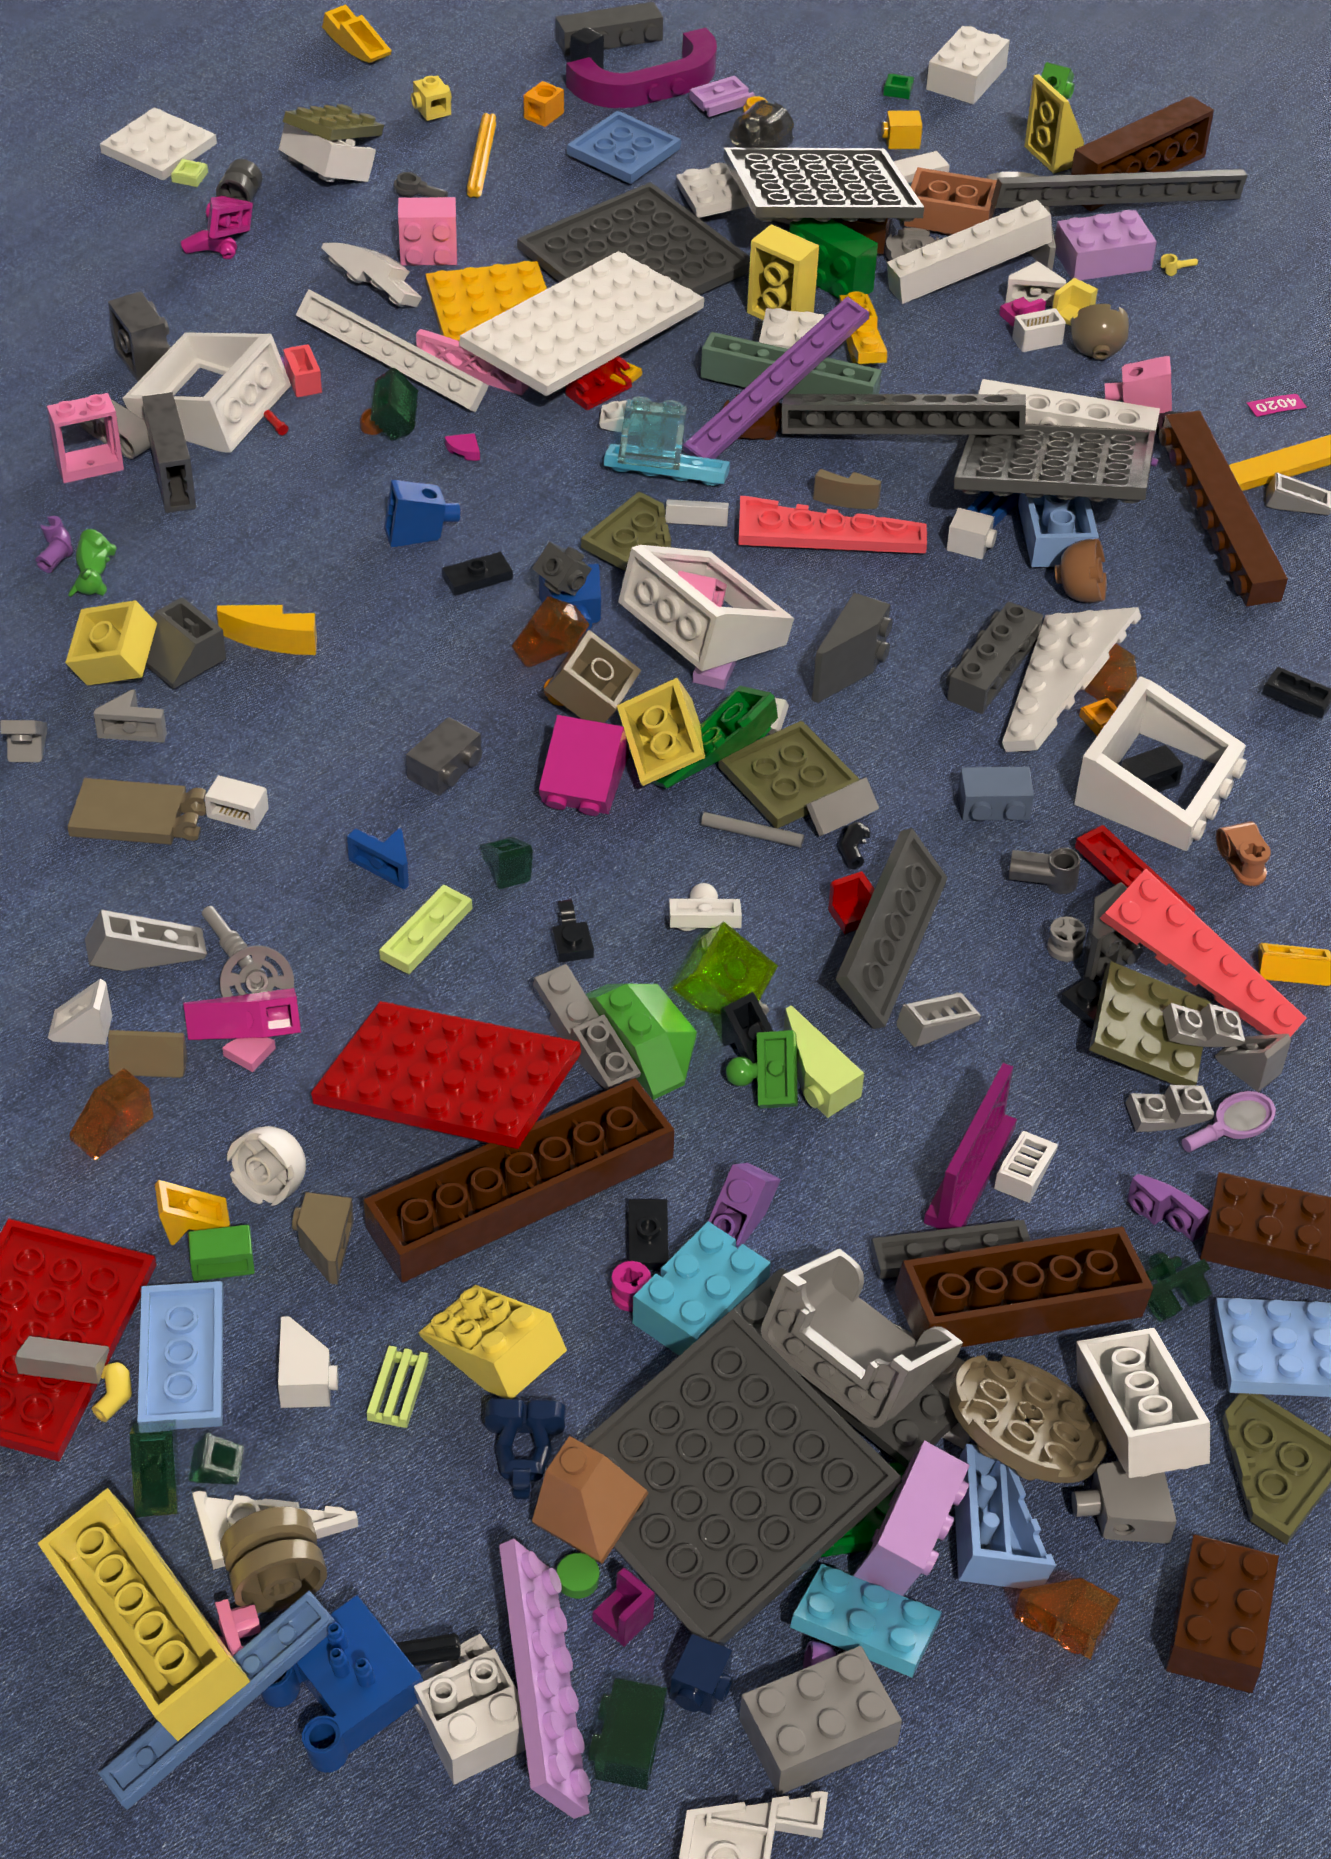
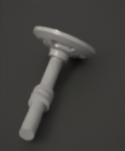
M207 906L203 909L202 916L220 938L219 944L229 957L220 975V989L223 997L234 996L230 990V986L235 985L239 995L248 994L241 987V983L245 982L247 988L252 992L251 994L272 991L274 986L280 989L294 988L292 968L282 954L266 946L248 947L238 932L232 931L213 906ZM268 956L280 965L284 975L278 976L275 967L266 961L265 957ZM236 963L241 967L239 974L231 972ZM262 965L271 971L272 977H267L266 972L261 968Z

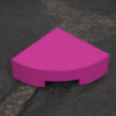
M475 433L445 436V446L450 453L454 454L455 452L463 455L465 460H480V451Z

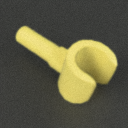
M1164 254L1161 257V268L1165 269V273L1169 276H1174L1177 273V269L1198 264L1196 258L1181 261L1177 260V256L1174 254Z

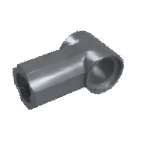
M1058 848L1050 854L1012 850L1009 879L1047 884L1048 888L1054 893L1068 894L1073 892L1078 885L1080 856L1076 851L1069 848Z

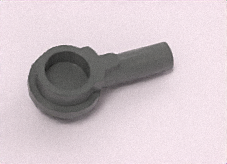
M412 172L399 173L394 181V190L404 197H412L417 193L429 198L448 196V191L428 186L426 182L422 181L421 177Z

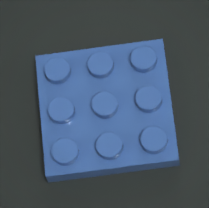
M618 110L567 144L568 155L630 184L681 149V139Z

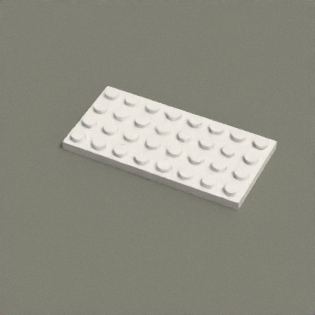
M618 251L460 335L459 346L543 395L548 396L704 308V297L674 282L669 277L650 269L647 265L628 257L627 254Z

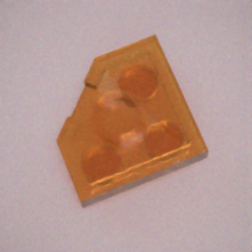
M1115 643L1108 652L1110 658L1084 691L1098 701L1109 698L1118 708L1137 681L1135 656Z

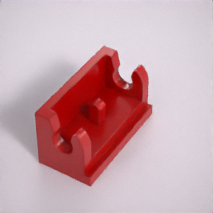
M617 356L566 385V396L588 411L632 387V380L621 371V369L624 371L630 369V366L624 359ZM616 374L624 380L625 385L610 379V376Z

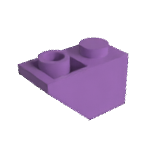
M750 1163L733 1164L708 1221L735 1238L736 1248L738 1249L746 1242L766 1215L781 1179Z

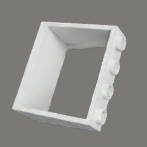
M185 332L123 397V401L129 411L145 420L142 396L173 392V395H175L199 368L221 374L223 376L204 397L174 396L186 441L219 452L231 453L261 420L264 412L270 410L287 391L291 383L272 334Z
M639 545L631 548L618 602L699 670L705 671L787 645L794 618L712 552ZM683 571L711 577L727 584L724 600L733 608L716 606L679 576L678 572Z
M1140 676L1084 754L1074 805L1187 851L1194 839L1197 841L1201 839L1207 825L1206 820H1213L1220 806V799H1227L1234 783L1233 779H1240L1247 764V760L1243 759L1246 745L1153 681ZM1139 733L1216 764L1186 811L1118 765Z

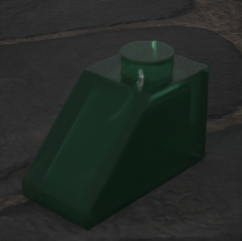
M176 1420L136 1422L133 1424L129 1434L135 1517L178 1514L179 1458Z

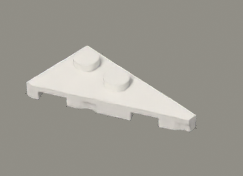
M204 1491L192 1492L213 1570L225 1566L220 1541L226 1530L238 1520L257 1511L272 1507L289 1506L302 1509L312 1518L317 1539L358 1527L356 1511H347L342 1507L325 1506V1510L321 1511L299 1508V1502L273 1499L253 1500L247 1496L234 1495V1500L209 1498Z

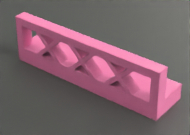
M423 329L416 333L418 348L487 385L518 395H523L529 388L528 385L459 346L458 340Z

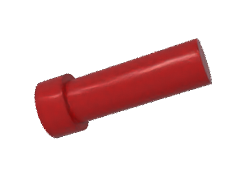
M271 410L264 412V417L273 425L279 435H285L288 432V426L281 422Z

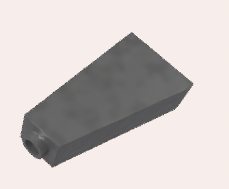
M173 392L142 396L145 422L165 513L195 509L196 500L191 459Z

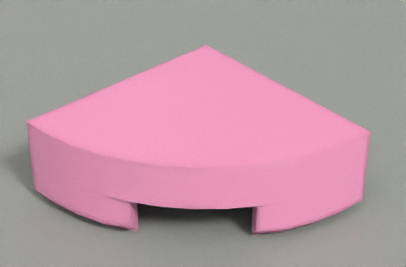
M268 1037L237 1038L227 1043L222 1050L224 1057L253 1072L276 1049L275 1040Z

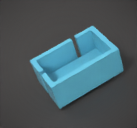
M708 1221L661 1268V1276L656 1273L633 1296L632 1324L680 1356L770 1277L771 1262L744 1244L737 1249L735 1238Z

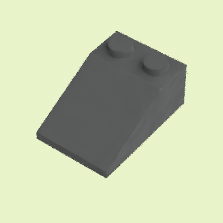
M853 593L816 652L812 701L819 703L873 673L880 661L884 662L890 649V643H887L886 639L893 624V619L889 618V603Z

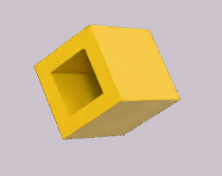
M887 111V120L882 122L881 134L882 138H886L888 149H920L923 126L920 111Z

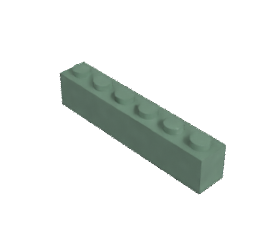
M711 332L702 348L701 377L715 382H724L746 388L788 349ZM826 357L787 394H879L882 370Z

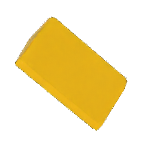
M1268 943L1259 944V974L1264 979L1322 986L1331 985V952L1329 950Z

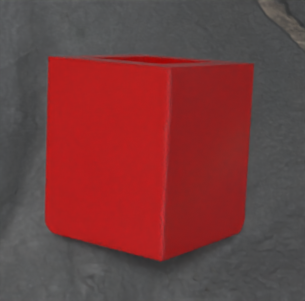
M863 871L836 879L830 884L828 911L844 934L857 930L875 890Z

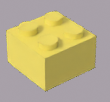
M136 600L81 609L65 663L87 686L141 678L144 673L157 622Z

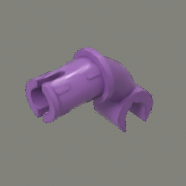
M57 516L47 517L50 523L49 527L40 525L46 541L50 544L36 557L35 561L38 562L37 566L46 573H51L65 557H69L73 553L71 536L64 528L61 519Z

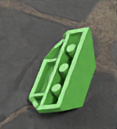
M606 984L586 993L598 1015L605 1014L641 1072L640 1077L636 1079L653 1100L685 1085L697 1031L658 984Z

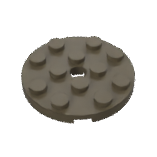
M980 1355L965 1361L951 1382L949 1388L950 1406L963 1429L977 1443L978 1450L984 1456L997 1459L1011 1467L1019 1476L1026 1480L1040 1479L1054 1483L1082 1481L1095 1472L1106 1453V1435L1100 1423H1093L1085 1412L1088 1404L1063 1381L1033 1364L1003 1356L1000 1362L988 1361L985 1355Z

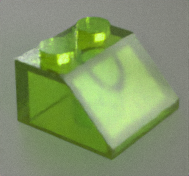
M723 921L700 938L672 989L698 1010L721 1015V1008L751 992H754L759 1002L778 965Z

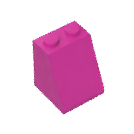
M557 715L539 786L542 802L551 808L563 810L566 807L576 808L580 812L591 816H597L599 813L609 814L629 755L624 727Z

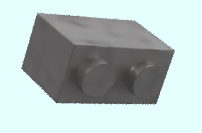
M448 717L406 754L407 779L440 796L447 788L454 786L467 770L479 763L482 757L481 734Z

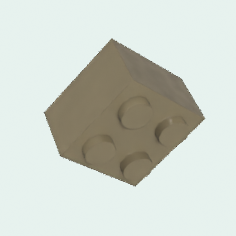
M588 630L570 650L544 691L581 719L605 723L617 710V705L621 704L641 669L592 631Z

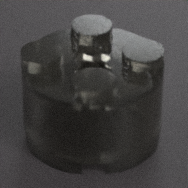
M768 100L758 101L736 119L729 134L730 140L735 144L736 148H788L794 139V136L792 137L794 123L788 111L776 102L771 104L766 102Z

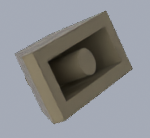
M305 1192L302 1207H296L294 1210L292 1229L298 1231L299 1246L330 1284L338 1285L354 1223L352 1198Z

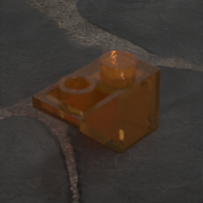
M547 596L512 647L525 666L533 667L570 651L589 627V623L575 605Z
M123 1068L94 1089L69 1134L70 1140L95 1161L154 1118L149 1088Z
M1083 1578L1023 1589L1018 1598L1014 1617L1021 1620L1028 1629L1034 1632H1042L1055 1639L1067 1651L1081 1654L1091 1660L1115 1619L1120 1599Z

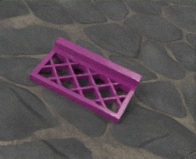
M1002 1063L945 1171V1177L925 1213V1224L940 1230L966 1226L1016 1128L1017 1119L1005 1115L1013 1066Z

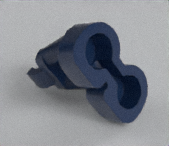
M492 1399L486 1403L485 1426L490 1432L500 1435L495 1447L501 1476L504 1479L513 1480V1498L529 1499L530 1481H537L543 1477L553 1450L548 1436L559 1435L565 1429L566 1406L563 1403L550 1400H530L525 1405L522 1400ZM517 1433L533 1434L536 1450L530 1460H516L512 1446Z

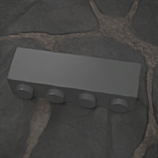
M654 1L555 17L556 41L565 56L570 55L571 35L584 27H588L604 36V50L663 40V16Z

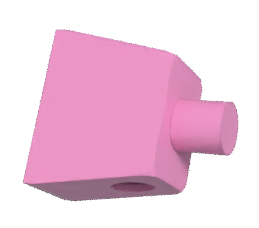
M1170 356L1126 364L1122 367V382L1104 383L1106 400H1123L1124 403L1160 408L1159 414L1172 411Z

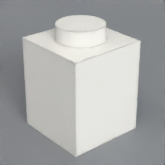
M958 508L949 526L947 551L983 559L987 548L992 549L996 541L997 530H993L994 516Z

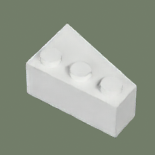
M287 123L284 124L279 150L287 154L290 161L303 164L305 170L318 173L320 179L334 182L335 178L368 182L376 150L371 147L355 146L356 141L352 139H346L345 142L342 140L329 141Z

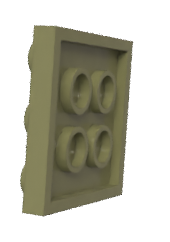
M802 720L759 739L719 761L721 771L775 828H780L810 814L806 804L860 780Z
M1111 961L1105 969L1089 1051L1174 1085H1196L1203 1047L1169 1041L1162 1011L1171 1003L1201 1011L1211 1001Z

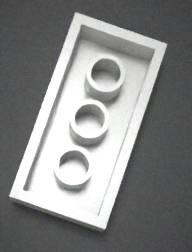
M1155 1328L1076 1341L1077 1382L1128 1478L1145 1477L1151 1474L1210 1464V1421Z

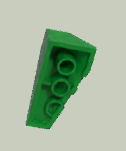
M739 685L700 725L705 758L651 783L669 788L766 736L771 730V725L778 719L774 695L771 692Z

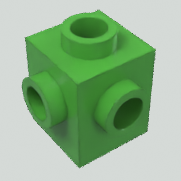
M1046 62L1040 76L1064 98L1071 99L1075 86L1072 83L1074 74L1071 68Z

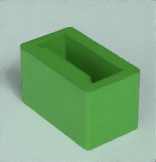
M249 1225L188 1232L190 1264L194 1281L255 1273Z

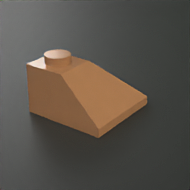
M569 1436L545 1472L532 1523L600 1564H603L647 1497L648 1491L606 1456Z

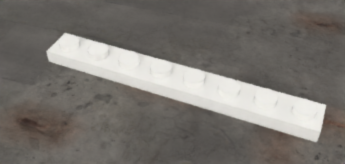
M308 289L296 313V316L474 412L477 411L489 387L484 382Z

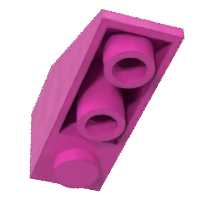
M294 988L183 1003L188 1040L264 1038L301 1033L297 997Z

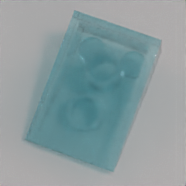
M634 397L633 400L627 399L618 463L679 470L687 406L681 405L680 402L675 400H665L663 403L651 402L646 397Z

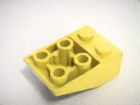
M474 1285L472 1288L464 1291L458 1300L445 1311L434 1316L431 1322L418 1332L423 1340L484 1390L505 1399H513L567 1351L551 1313L478 1285Z

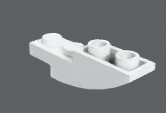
M323 243L321 248L330 255L328 259L333 264L343 267L347 271L346 275L352 281L359 284L362 281L372 283L378 289L386 291L390 295V301L400 307H404V305L417 307L422 297L404 282L410 271L397 261L382 253L363 247L343 243Z

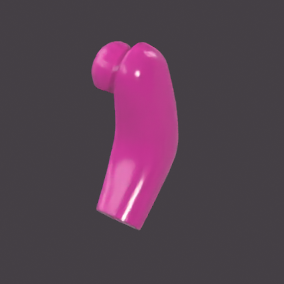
M201 230L181 240L182 249L186 254L209 250L219 252L224 259H231L236 254L237 244L234 239L229 236L210 238L208 230Z

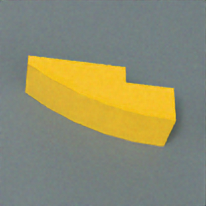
M346 4L325 12L322 28L339 46L351 55L368 63L391 55L392 50L363 15L356 17Z
M217 605L218 626L223 629L225 637L254 648L272 652L316 655L317 632L315 613L283 614V605Z

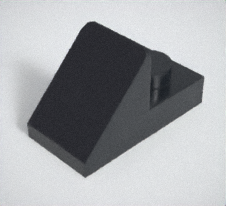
M751 992L721 1008L722 1042L724 1046L735 1043L742 1057L748 1058L752 1063H757V1032H771L773 1029L754 992Z

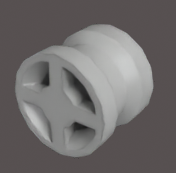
M1067 916L1054 920L1050 927V937L1047 943L1049 954L1053 958L1064 962L1078 959L1082 954L1083 941L1086 935L1084 924L1076 918Z

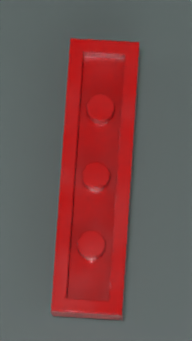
M1104 825L1076 839L1075 848L1114 885L1122 882L1128 888L1147 869L1195 913L1193 906Z

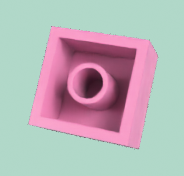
M456 197L398 198L400 264L402 266L457 265Z

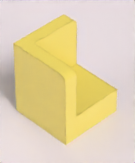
M1073 278L1055 292L1052 309H1057L1066 324L1071 326V318L1075 319L1078 317L1080 309L1096 303L1098 289Z

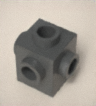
M550 541L532 568L546 579L544 585L548 589L559 595L564 591L573 596L585 584L586 577L592 570L582 561L585 556L570 546L565 549Z

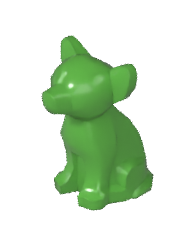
M86 529L80 535L76 549V561L81 572L68 593L70 597L77 591L85 595L96 593L101 596L107 591L101 574L105 570L106 563L110 561L108 556H114L117 548L103 534L94 529Z

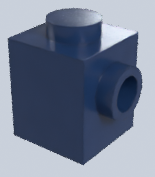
M691 1634L671 1677L670 1699L676 1701L680 1707L687 1711H701L711 1715L717 1700L724 1702L732 1685L733 1677L729 1676L732 1650Z

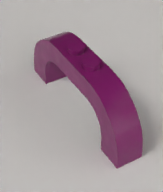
M706 27L683 33L682 59L628 73L606 71L600 68L590 57L566 63V87L579 99L607 108L637 107L690 93V89L708 84L713 79L716 71V39Z

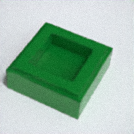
M888 74L883 96L909 99L914 84V77Z

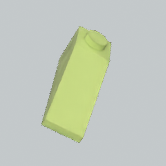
M792 1005L785 1009L784 1031L794 1030L796 1033L797 1077L803 1095L810 1106L818 1108L829 1118L862 1096L864 1072Z

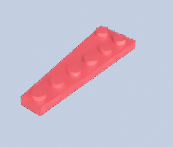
M740 496L738 545L926 554L927 524L875 517L860 513L853 517L843 516L839 513V510L827 508L826 513L809 511L808 505L797 504L796 508L778 506L779 501Z
M1147 869L1129 885L1100 917L1104 923L1134 944L1141 943L1156 954L1154 958L1167 966L1170 963L1186 975L1184 979L1194 986L1200 984L1210 991L1215 1001L1227 1009L1237 1011L1242 1020L1264 1035L1289 1034L1291 1037L1307 1019Z

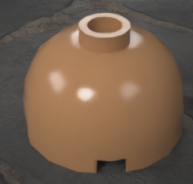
M1085 539L1071 544L1062 554L1061 564L1055 565L1056 583H1062L1065 593L1070 598L1079 602L1095 603L1106 598L1107 577L1106 573H1103L1102 562H1105V556L1100 539Z

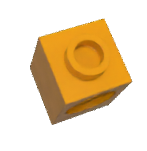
M542 81L524 94V119L546 127L564 113V89Z

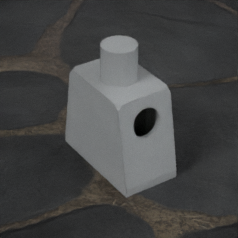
M1114 1461L1099 1465L1096 1468L1091 1490L1072 1492L1071 1502L1074 1516L1097 1515L1101 1536L1105 1539L1163 1544L1171 1542L1177 1520L1165 1472L1145 1477L1128 1478L1120 1461Z

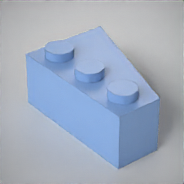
M966 1444L959 1459L970 1465L964 1477V1481L969 1483V1487L961 1503L958 1506L955 1505L959 1581L1041 1591L1056 1564L1052 1554H1047L1039 1536L1041 1528L1037 1519H1032L1024 1501L1026 1493L1018 1474L1014 1469L999 1460L984 1456L978 1450L977 1445Z

